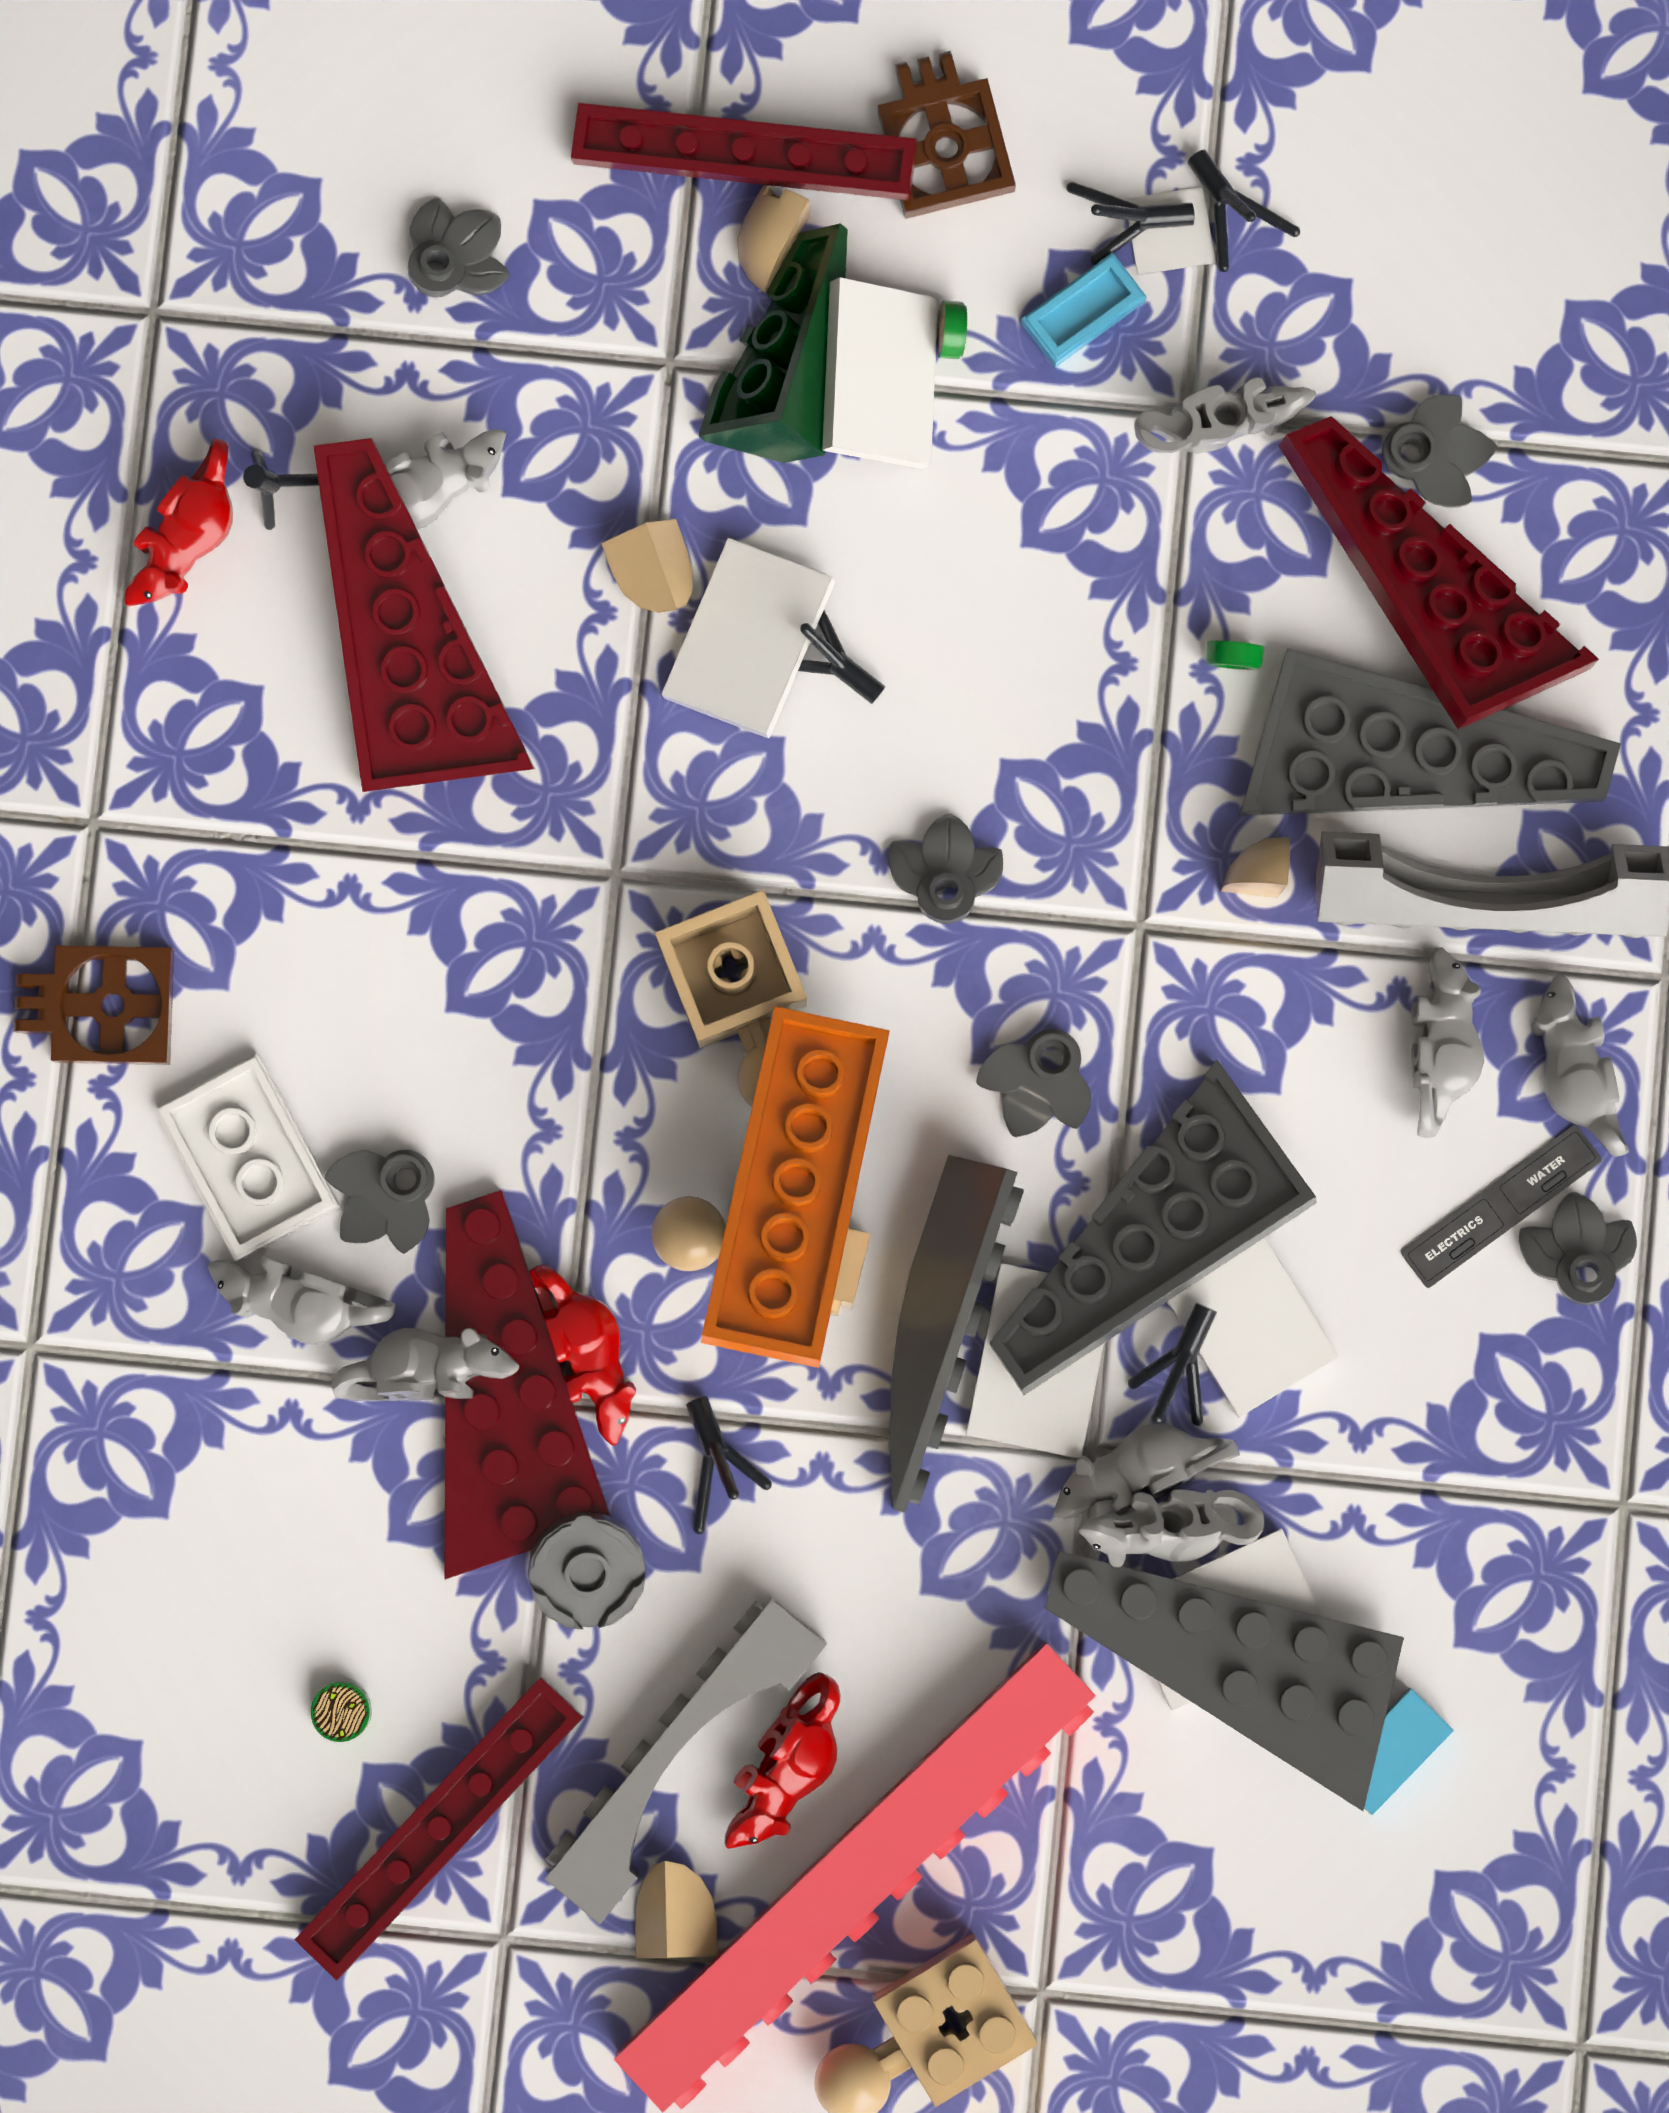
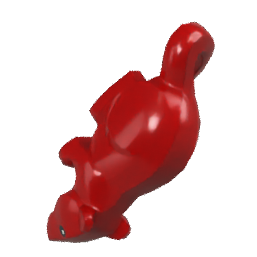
M215 436L205 459L191 478L185 474L182 475L160 502L157 511L164 516V519L159 529L155 530L153 527L147 526L134 540L133 545L143 553H149V558L146 566L127 585L124 594V603L127 607L156 602L173 593L183 594L186 592L188 583L184 576L191 570L196 560L217 548L229 535L233 523V507L225 485L229 444L223 439Z
M541 1264L529 1270L543 1310L545 1323L558 1362L569 1360L574 1373L564 1377L572 1403L580 1401L584 1392L589 1395L595 1404L599 1433L605 1441L615 1446L618 1444L629 1421L631 1401L636 1395L634 1384L624 1381V1372L619 1361L621 1341L618 1321L605 1303L593 1296L574 1291L548 1265ZM550 1291L555 1298L557 1308H554Z
M820 1672L814 1673L797 1688L787 1706L781 1710L780 1716L758 1743L757 1747L765 1753L759 1768L753 1764L745 1765L735 1776L733 1783L740 1789H744L743 1791L749 1795L747 1804L735 1815L728 1825L724 1839L726 1848L731 1849L757 1844L773 1835H787L791 1829V1824L786 1820V1816L792 1811L799 1799L821 1786L832 1774L837 1760V1745L831 1721L839 1707L841 1694L839 1685L829 1675ZM821 1693L819 1703L805 1715L799 1714L800 1709L811 1697Z

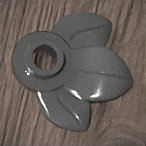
M439 198L426 202L418 210L409 230L415 249L409 257L408 275L411 282L421 293L430 297H443L457 289L478 296L491 293L506 282L510 276L508 270L497 259L491 257L501 236V220L498 215L486 210L476 209L464 211L454 217L447 205ZM438 262L445 265L446 268L440 271L433 270L427 263Z
M1436 395L1424 400L1416 409L1411 422H1405L1394 427L1388 433L1382 447L1384 463L1394 475L1412 480L1419 494L1425 500L1434 505L1447 508H1458L1470 504L1472 501L1471 489L1465 476L1482 468L1497 450V445L1485 434L1472 427L1459 424L1462 416V399L1458 395ZM1404 444L1417 446L1420 451V458L1415 461L1406 460L1401 454V446Z
M953 814L943 815L934 821L926 831L922 845L905 841H893L888 852L889 867L896 885L901 890L917 896L921 911L929 919L941 924H952L964 919L973 909L975 898L993 890L999 883L1003 873L1002 850L994 847L975 849L973 836L968 826ZM949 887L953 888L957 894L955 897L946 900L938 897L936 892L940 888Z
M1043 1030L1035 1034L1027 1044H1004L1000 1046L984 1061L976 1078L978 1086L990 1091L1005 1093L1003 1100L1004 1119L1009 1133L1013 1137L1026 1136L1037 1132L1048 1123L1053 1115L1066 1126L1077 1129L1085 1119L1090 1108V1088L1078 1072L1081 1065L1079 1045L1071 1035L1061 1030ZM1053 1048L1062 1054L1063 1063L1059 1068L1048 1069L1042 1064L1041 1054L1046 1049Z
M360 1150L341 1158L327 1171L325 1180L335 1189L350 1196L341 1217V1240L349 1243H369L387 1234L395 1248L405 1254L424 1238L430 1222L425 1200L433 1190L435 1175L430 1162L423 1155L412 1150H398L383 1157L368 1150ZM402 1169H412L416 1174V1183L409 1190H401L396 1185V1175Z
M1571 1192L1558 1205L1552 1221V1228L1535 1226L1521 1228L1519 1231V1246L1526 1264L1534 1274L1545 1279L1557 1281L1559 1290L1568 1300L1579 1305H1594L1602 1302L1610 1295L1615 1284L1616 1273L1631 1263L1637 1248V1236L1632 1221L1618 1220L1605 1224L1601 1211L1593 1201L1582 1194ZM1580 1267H1590L1596 1272L1597 1279L1592 1282L1581 1281L1576 1275V1270Z

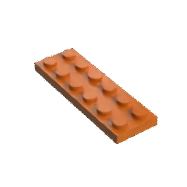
M774 1006L703 1326L701 1343L819 1368L890 1030Z

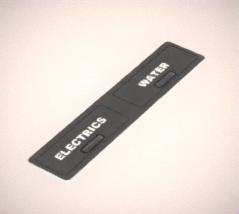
M1573 1125L1402 1250L1401 1254L1426 1288H1430L1600 1164L1602 1158L1577 1125Z

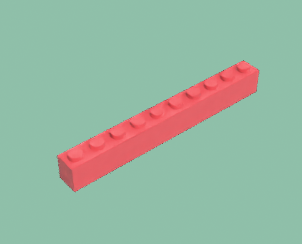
M1043 1642L731 1941L718 1956L706 1965L616 2052L614 2061L662 2113L673 2103L680 2109H683L707 2085L701 2076L717 2060L725 2068L750 2044V2041L744 2036L749 2029L760 2019L767 2026L774 2022L792 2004L793 2000L787 1993L802 1978L805 1977L812 1984L821 1977L837 1960L831 1951L846 1936L853 1942H856L879 1920L880 1917L873 1910L890 1894L897 1901L905 1896L923 1877L917 1868L932 1853L940 1860L944 1858L966 1836L959 1828L976 1811L982 1818L990 1814L1008 1796L1009 1793L1002 1786L1014 1774L1020 1771L1025 1777L1029 1776L1049 1757L1051 1752L1045 1745L1061 1729L1070 1736L1094 1713L1088 1703L1096 1695L1047 1643Z

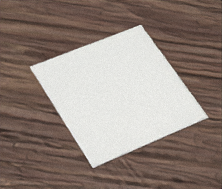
M1203 187L1125 199L1140 206L1192 203L1194 206L1195 220L1193 226L1146 229L1132 240L1138 275L1216 263ZM1128 220L1129 227L1133 225L1136 221Z

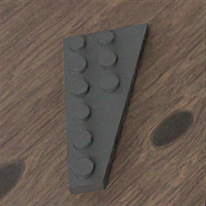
M1287 648L1239 816L1602 802L1607 797L1621 743L1506 710H1500L1458 730L1432 689Z
M1218 1060L1206 1072L1204 1081L1187 1101L1184 1100L1174 1112L1171 1122L1155 1142L1145 1148L1092 1214V1220L1074 1242L1071 1241L1059 1255V1261L1041 1284L1031 1290L990 1341L992 1350L1023 1396L1317 1203L1315 1194Z
M1062 1551L1057 1552L1044 1606L1046 1610L1353 1806L1364 1811L1404 1637L1122 1566L1113 1567L1110 1563Z

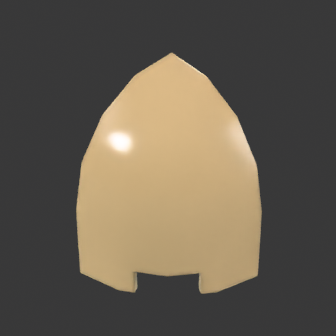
M764 185L759 191L743 219L737 237L738 260L748 280L765 294L797 236L801 233L810 217L809 199L787 189L779 197L773 194L768 185Z
M676 519L647 522L601 543L613 577L621 591L639 608L661 613L677 610L688 603L693 591V570L688 550Z
M1289 837L1264 838L1246 847L1228 868L1221 892L1278 898L1288 885L1290 862Z
M663 1861L654 1865L643 1879L636 1907V1959L718 1956L717 1919L712 1895L702 1878L687 1866Z

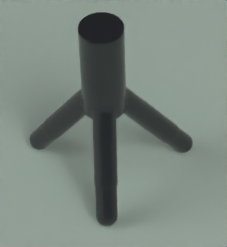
M1200 150L1189 158L1188 166L1213 199L1217 264L1220 272H1226L1229 269L1227 204L1248 222H1253L1258 217L1292 237L1300 235L1301 231L1298 226L1234 190L1206 150Z
M1069 182L1066 186L1069 193L1098 203L1091 207L1093 215L1136 221L1091 256L1090 260L1094 265L1112 252H1117L1146 229L1194 225L1195 214L1192 203L1140 206L1075 182Z
M255 449L251 453L253 465L245 469L243 480L248 487L261 492L264 527L267 530H272L275 527L273 494L280 487L319 486L318 475L277 474L268 470L262 452Z
M823 610L818 622L825 639L810 624H802L800 627L801 633L829 662L802 660L798 671L835 675L870 704H873L886 686L846 655L825 610Z
M1196 1302L1176 1347L1128 1380V1386L1131 1389H1136L1174 1363L1152 1413L1151 1420L1153 1423L1159 1424L1162 1422L1185 1369L1191 1420L1195 1426H1200L1203 1423L1197 1356L1217 1311Z
M708 1396L694 1399L686 1404L703 1448L693 1527L696 1534H702L705 1531L714 1464L726 1493L731 1500H736L739 1497V1491L727 1460L763 1490H769L772 1487V1482L725 1442Z

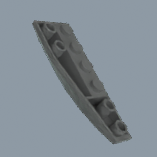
M948 1155L910 1269L897 1328L890 1388L889 1455L894 1510L905 1513L908 1502L920 1505L930 1471L921 1469L920 1466L927 1446L938 1449L948 1415L939 1413V1409L946 1390L953 1393L957 1392L967 1360L959 1358L957 1355L964 1335L975 1337L985 1304L976 1302L982 1280L993 1282L1006 1245L997 1243L995 1240L1001 1224L1011 1227L1024 1189L1013 1186L1018 1173L1016 1171Z

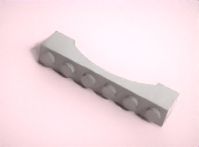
M1322 831L1315 879L1318 922H1333L1339 925L1378 924L1392 925L1399 928L1424 926L1447 927L1455 930H1508L1515 933L1539 931L1562 932L1570 935H1623L1630 938L1644 936L1666 937L1669 925V846L1612 844L1610 854L1591 862L1559 871L1523 876H1481L1445 871L1409 860L1382 846L1380 834Z
M773 1598L765 1608L755 1600L734 1626V1629L742 1636L732 1649L725 1653L721 1648H716L696 1673L705 1682L689 1700L682 1693L677 1696L658 1720L667 1729L653 1746L644 1739L638 1744L621 1765L629 1773L624 1782L615 1793L605 1785L583 1812L584 1815L592 1820L577 1839L567 1832L545 1859L554 1867L545 1880L599 1925L640 1875V1872L631 1866L638 1826L657 1782L677 1753L709 1721L741 1699L781 1684L790 1691L827 1645L822 1638Z

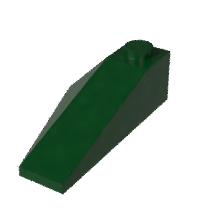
M841 223L801 232L797 236L767 290L768 297L772 302L765 315L756 326L748 324L739 340L746 346V349L733 372L730 373L723 370L713 387L698 435L705 442L781 463L825 455L826 451L822 450L830 282L840 277L846 278L848 229Z

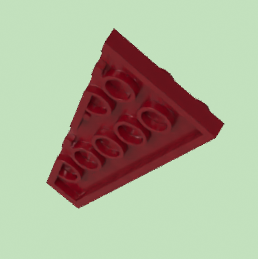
M1332 416L1286 434L1278 445L1458 730L1590 670L1599 660L1585 646L1578 650L1556 630L1561 624L1546 610L1539 615L1517 595L1516 583L1451 524L1444 528L1423 509L1426 501L1410 488L1407 492H1404L1382 472V461Z
M367 438L314 445L362 792L535 769L374 440Z
M502 1190L446 1208L445 1338H461V1332L464 1329L473 1328L478 1334H485L488 1340L502 1346L519 1364V1369L513 1375L503 1379L488 1378L481 1375L470 1378L466 1381V1385L473 1390V1398L454 1399L445 1397L444 1580L531 1551L541 1533L562 1517L580 1512L606 1514L611 1517Z

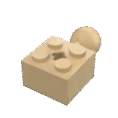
M764 890L655 932L658 945L699 1048L735 1034L739 1035L746 1055L739 1065L737 1082L742 1097L751 1107L753 1105L774 1006L792 1010H799L807 1006V996ZM732 957L736 965L746 963L748 968L741 972V980L731 983L728 978L719 979L716 974L723 970L722 960Z
M693 1196L679 1197L665 1204L657 1213L651 1229L652 1244L660 1259L670 1267L681 1271L701 1270L712 1264L716 1259H719L726 1225L721 1213L710 1202ZM848 1228L831 1315L838 1316L840 1306L853 1307L870 1240L869 1233Z
M972 1933L873 1994V2003L893 2037L874 2049L865 2045L850 2043L840 2045L829 2051L817 2067L814 2080L815 2092L820 2104L828 2113H878L888 2099L891 2080L912 2068L936 2108L1037 2046L1038 2042L977 1937ZM953 2006L958 2013L965 2010L971 2013L965 2019L966 2028L963 2031L956 2033L952 2028L943 2030L940 2027L945 2022L943 2011L947 2007Z

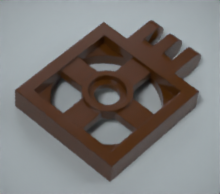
M951 51L939 53V65L943 75L934 77L929 56L917 59L921 81L912 82V74L907 62L895 64L903 99L878 105L877 113L883 135L899 137L907 122L918 112L925 110L930 131L927 133L925 140L917 142L914 168L931 164L935 168L940 169L946 189L943 192L929 194L920 190L912 183L910 201L901 200L905 219L1015 192L1016 183L988 78L960 85ZM947 104L961 106L974 112L986 125L963 130L959 126L952 124ZM942 138H951L956 142L958 150L954 156L944 158L936 152V143ZM993 149L995 160L988 176L983 182L969 185L963 165L967 156Z
M55 945L54 974H15V986L23 989L38 988V997L14 998L15 1010L37 1011V1020H14L13 1032L52 1034L51 1061L54 1063L170 1065L174 950L167 947ZM91 960L103 961L101 987L97 988L94 993H69V981L80 967ZM127 961H138L152 973L160 989L159 995L134 994L127 987ZM109 995H119L124 1001V1009L118 1016H107L102 1009L103 1001ZM68 1017H93L100 1024V1051H90L73 1038L68 1030ZM134 1018L159 1019L154 1031L142 1044L130 1051L124 1052L125 1027Z

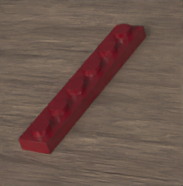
M578 103L571 160L574 165L910 201L917 141L916 138Z
M541 1676L294 1940L338 1981L574 1729L584 1716Z

